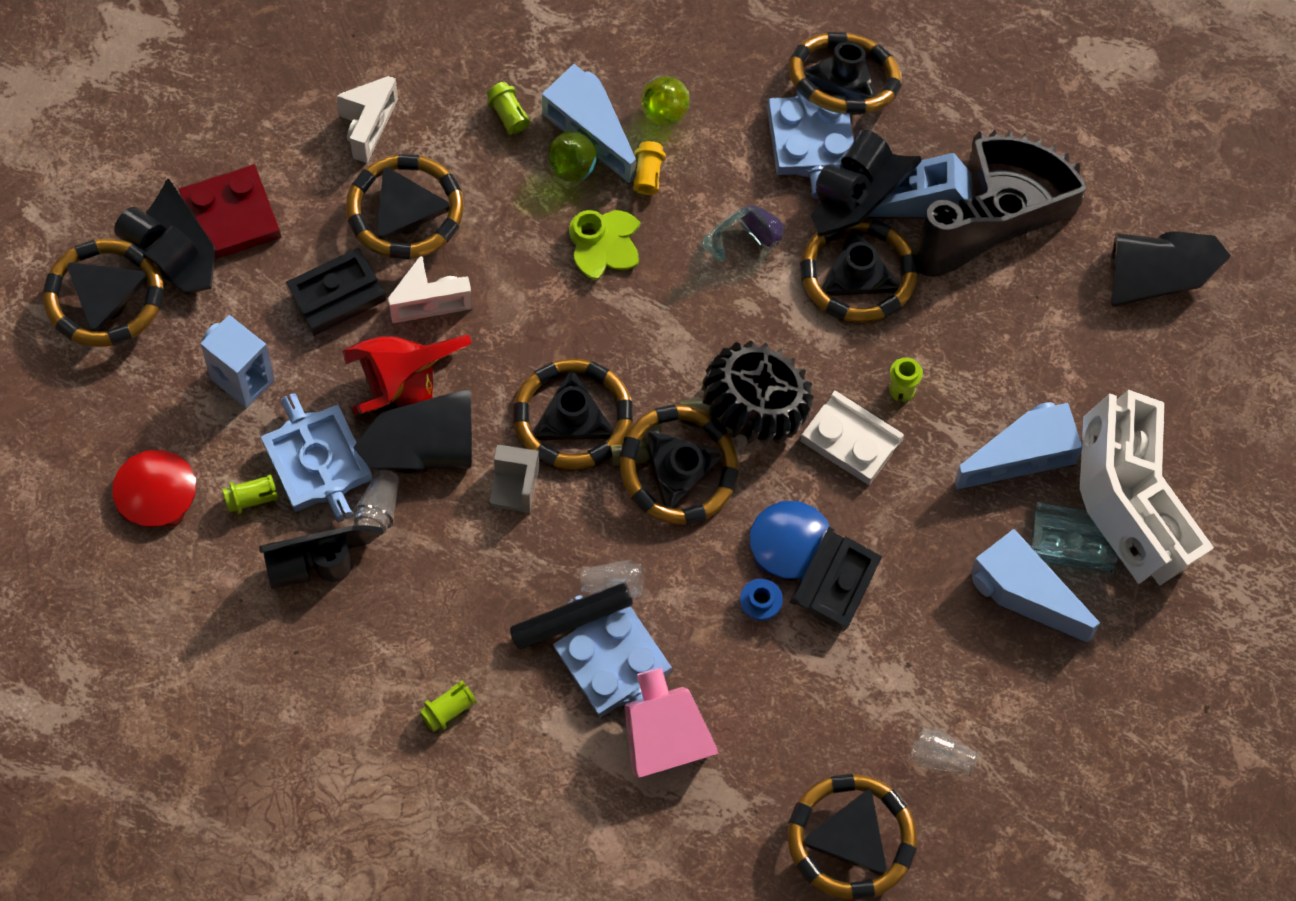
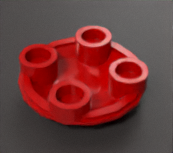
M147 450L130 457L118 469L113 480L112 498L120 516L124 520L143 527L176 526L183 521L185 512L190 508L196 495V478L190 465L179 455L165 450Z

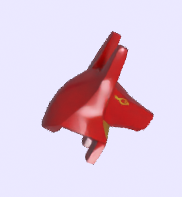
M469 334L429 345H422L396 336L377 337L361 341L342 350L345 364L356 360L360 361L374 397L351 406L350 409L353 415L371 412L392 402L399 408L433 398V364L440 358L470 345L472 341Z

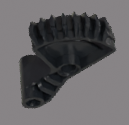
M994 129L989 134V137H985L979 131L973 138L968 163V170L972 174V184L976 196L969 200L960 199L958 204L948 200H938L929 206L914 253L917 269L921 274L930 277L946 274L960 268L996 244L1076 215L1079 206L1083 202L1086 184L1079 175L1081 171L1080 163L1069 164V153L1058 155L1056 153V144L1050 148L1042 146L1041 138L1036 142H1032L1027 139L1026 133L1021 138H1015L1009 130L1003 137L999 136ZM987 164L1012 165L1031 171L1049 181L1062 195L1053 198L1049 191L1033 178L1008 170L989 171Z

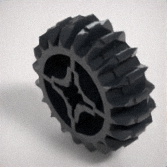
M749 340L744 346L735 342L729 349L723 348L714 360L709 363L701 388L704 391L702 403L710 406V417L720 418L719 428L729 427L733 430V438L741 434L746 437L748 444L758 439L764 447L772 440L780 444L787 437L792 438L793 435L798 433L810 415L809 411L811 410L814 396L810 394L812 383L804 380L806 370L795 368V358L786 359L783 357L782 348L776 352L769 350L767 342L757 347L752 340Z

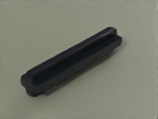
M626 583L613 585L512 625L510 627L511 638L518 649H524L631 607L633 605L632 594Z

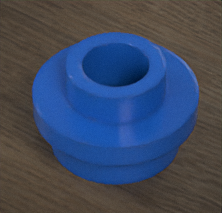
M766 579L752 580L742 589L740 606L749 618L757 621H766L774 618L781 610L783 602L782 593L779 587L772 581ZM758 593H764L769 597V601L760 604L754 600V596Z

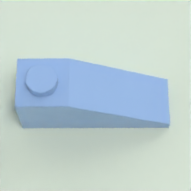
M573 64L542 93V115L594 156L597 154V158L631 184L636 176V158L600 80L589 71L584 72Z
M955 153L922 160L904 181L867 217L925 218L927 209L935 201L948 200L958 204L960 199H972V174Z
M1050 402L1043 403L1026 412L959 465L954 482L956 489L1076 464L1083 447L1069 404L1055 405Z
M1015 529L976 557L970 574L973 576L974 585L984 596H991L1002 607L1086 643L1094 637L1100 622Z

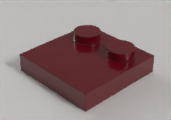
M255 164L178 188L181 197L215 246V259L282 238Z

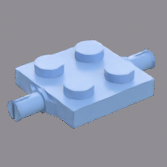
M797 90V96L793 98H769L767 113L777 175L797 174L809 177L812 197L818 199L816 181L821 170L828 164L840 166L841 158L854 142L850 116L820 108L809 102ZM833 96L840 99H847L846 96Z
M296 394L289 395L294 409L287 396H285L280 403L283 405L289 421L280 429L261 436V440L294 512L296 513L317 503L328 501L337 522L344 521L339 506L346 520L349 519L353 512L350 510L344 494L352 488L371 481L372 475L367 464L353 449L356 441L339 405L337 404L320 412L305 414Z
M582 595L576 596V597H575V600H578V599H580V598H583V596H582ZM631 607L577 627L572 633L553 644L555 651L599 718L617 707L643 699L637 674L655 668H662L665 678L673 672L672 667Z

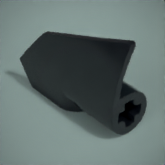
M862 130L841 158V165L828 164L818 175L816 193L820 203L811 214L819 237L860 224L922 162L921 156L893 154L888 143L881 136L869 130Z
M167 179L146 213L138 207H130L119 216L115 223V235L121 240L135 244L145 251L143 255L158 266L161 276L186 295L212 289L215 246L171 180Z
M1172 231L1163 233L1158 238L1116 233L1111 256V268L1115 269L1111 305L1115 307L1201 288L1231 255L1218 238L1213 235Z
M464 389L381 412L353 449L370 469H389L393 473L415 474L426 472L427 469H471V391Z
M352 525L260 545L259 550L260 553L264 554L271 588L275 589L310 581L309 569L314 567L317 574L326 581L337 582L344 579L352 569L350 548L370 544L383 534L382 527ZM335 552L336 559L327 561L326 555Z

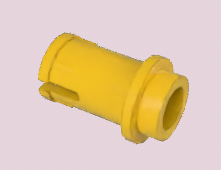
M645 141L640 143L639 148L634 152L637 168L633 190L642 195H655L659 192L660 167L666 159V154L661 144Z

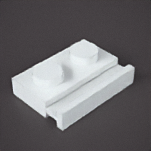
M834 391L829 401L823 405L802 433L800 441L870 486L892 456L893 451L901 444L904 434L842 394Z

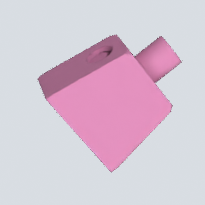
M655 668L637 674L643 699L625 704L630 763L633 775L640 778L719 754L689 689L680 687L668 691L662 668Z

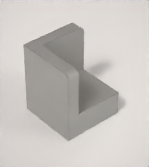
M497 444L494 457L495 475L490 495V506L530 513L539 472V451Z

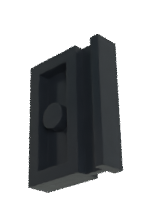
M359 247L286 282L287 290L302 317L309 325L313 336L387 301L385 291L380 287L375 274Z
M828 527L823 532L789 603L805 608L807 613L844 632L848 629L882 556L847 536L843 538L834 533V529Z

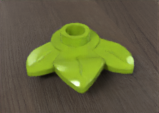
M593 210L580 212L572 219L569 226L570 238L576 245L574 261L577 267L587 277L598 280L603 275L606 266L622 271L638 266V252L629 237L638 230L641 222L633 215L621 210H614L603 215ZM585 229H593L596 231V234L585 235L582 232Z

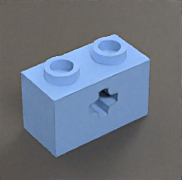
M230 315L220 324L216 323L206 331L200 345L210 380L247 409L275 381L266 343Z

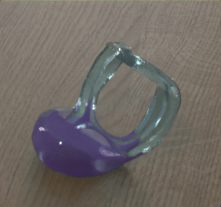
M745 206L712 229L703 238L702 246L719 262H722L726 259L721 232L736 222L741 224L747 234L757 244L767 248H775L782 241L784 225L777 217L758 206Z

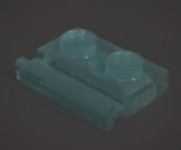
M1037 502L1033 517L1031 548L1044 562L1114 574L1117 564V553L1087 511Z

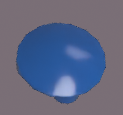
M781 501L765 508L756 517L750 530V548L754 555L755 565L760 570L767 571L783 579H801L823 532L830 527L826 517L815 507L800 501Z

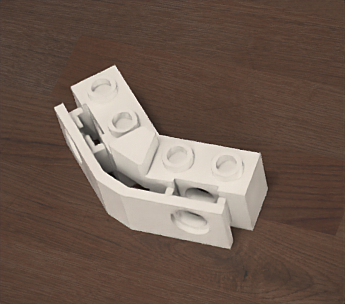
M1127 390L1118 399L1117 396L1108 394L1083 416V448L1080 473L1081 495L1087 513L1137 583H1142L1152 575L1158 585L1161 586L1187 569L1214 547L1162 477L1164 402L1131 390ZM1094 435H1095V436H1098V438H1097V440H1096L1095 443H1094ZM1132 543L1141 555L1133 556L1129 550L1133 546Z

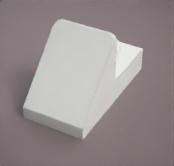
M389 76L343 92L336 97L339 115L352 120L347 134V141L351 143L352 156L356 160L368 163L398 101L396 79Z
M422 257L417 259L388 298L392 323L473 309L468 276L461 278L446 276L436 282L427 283Z

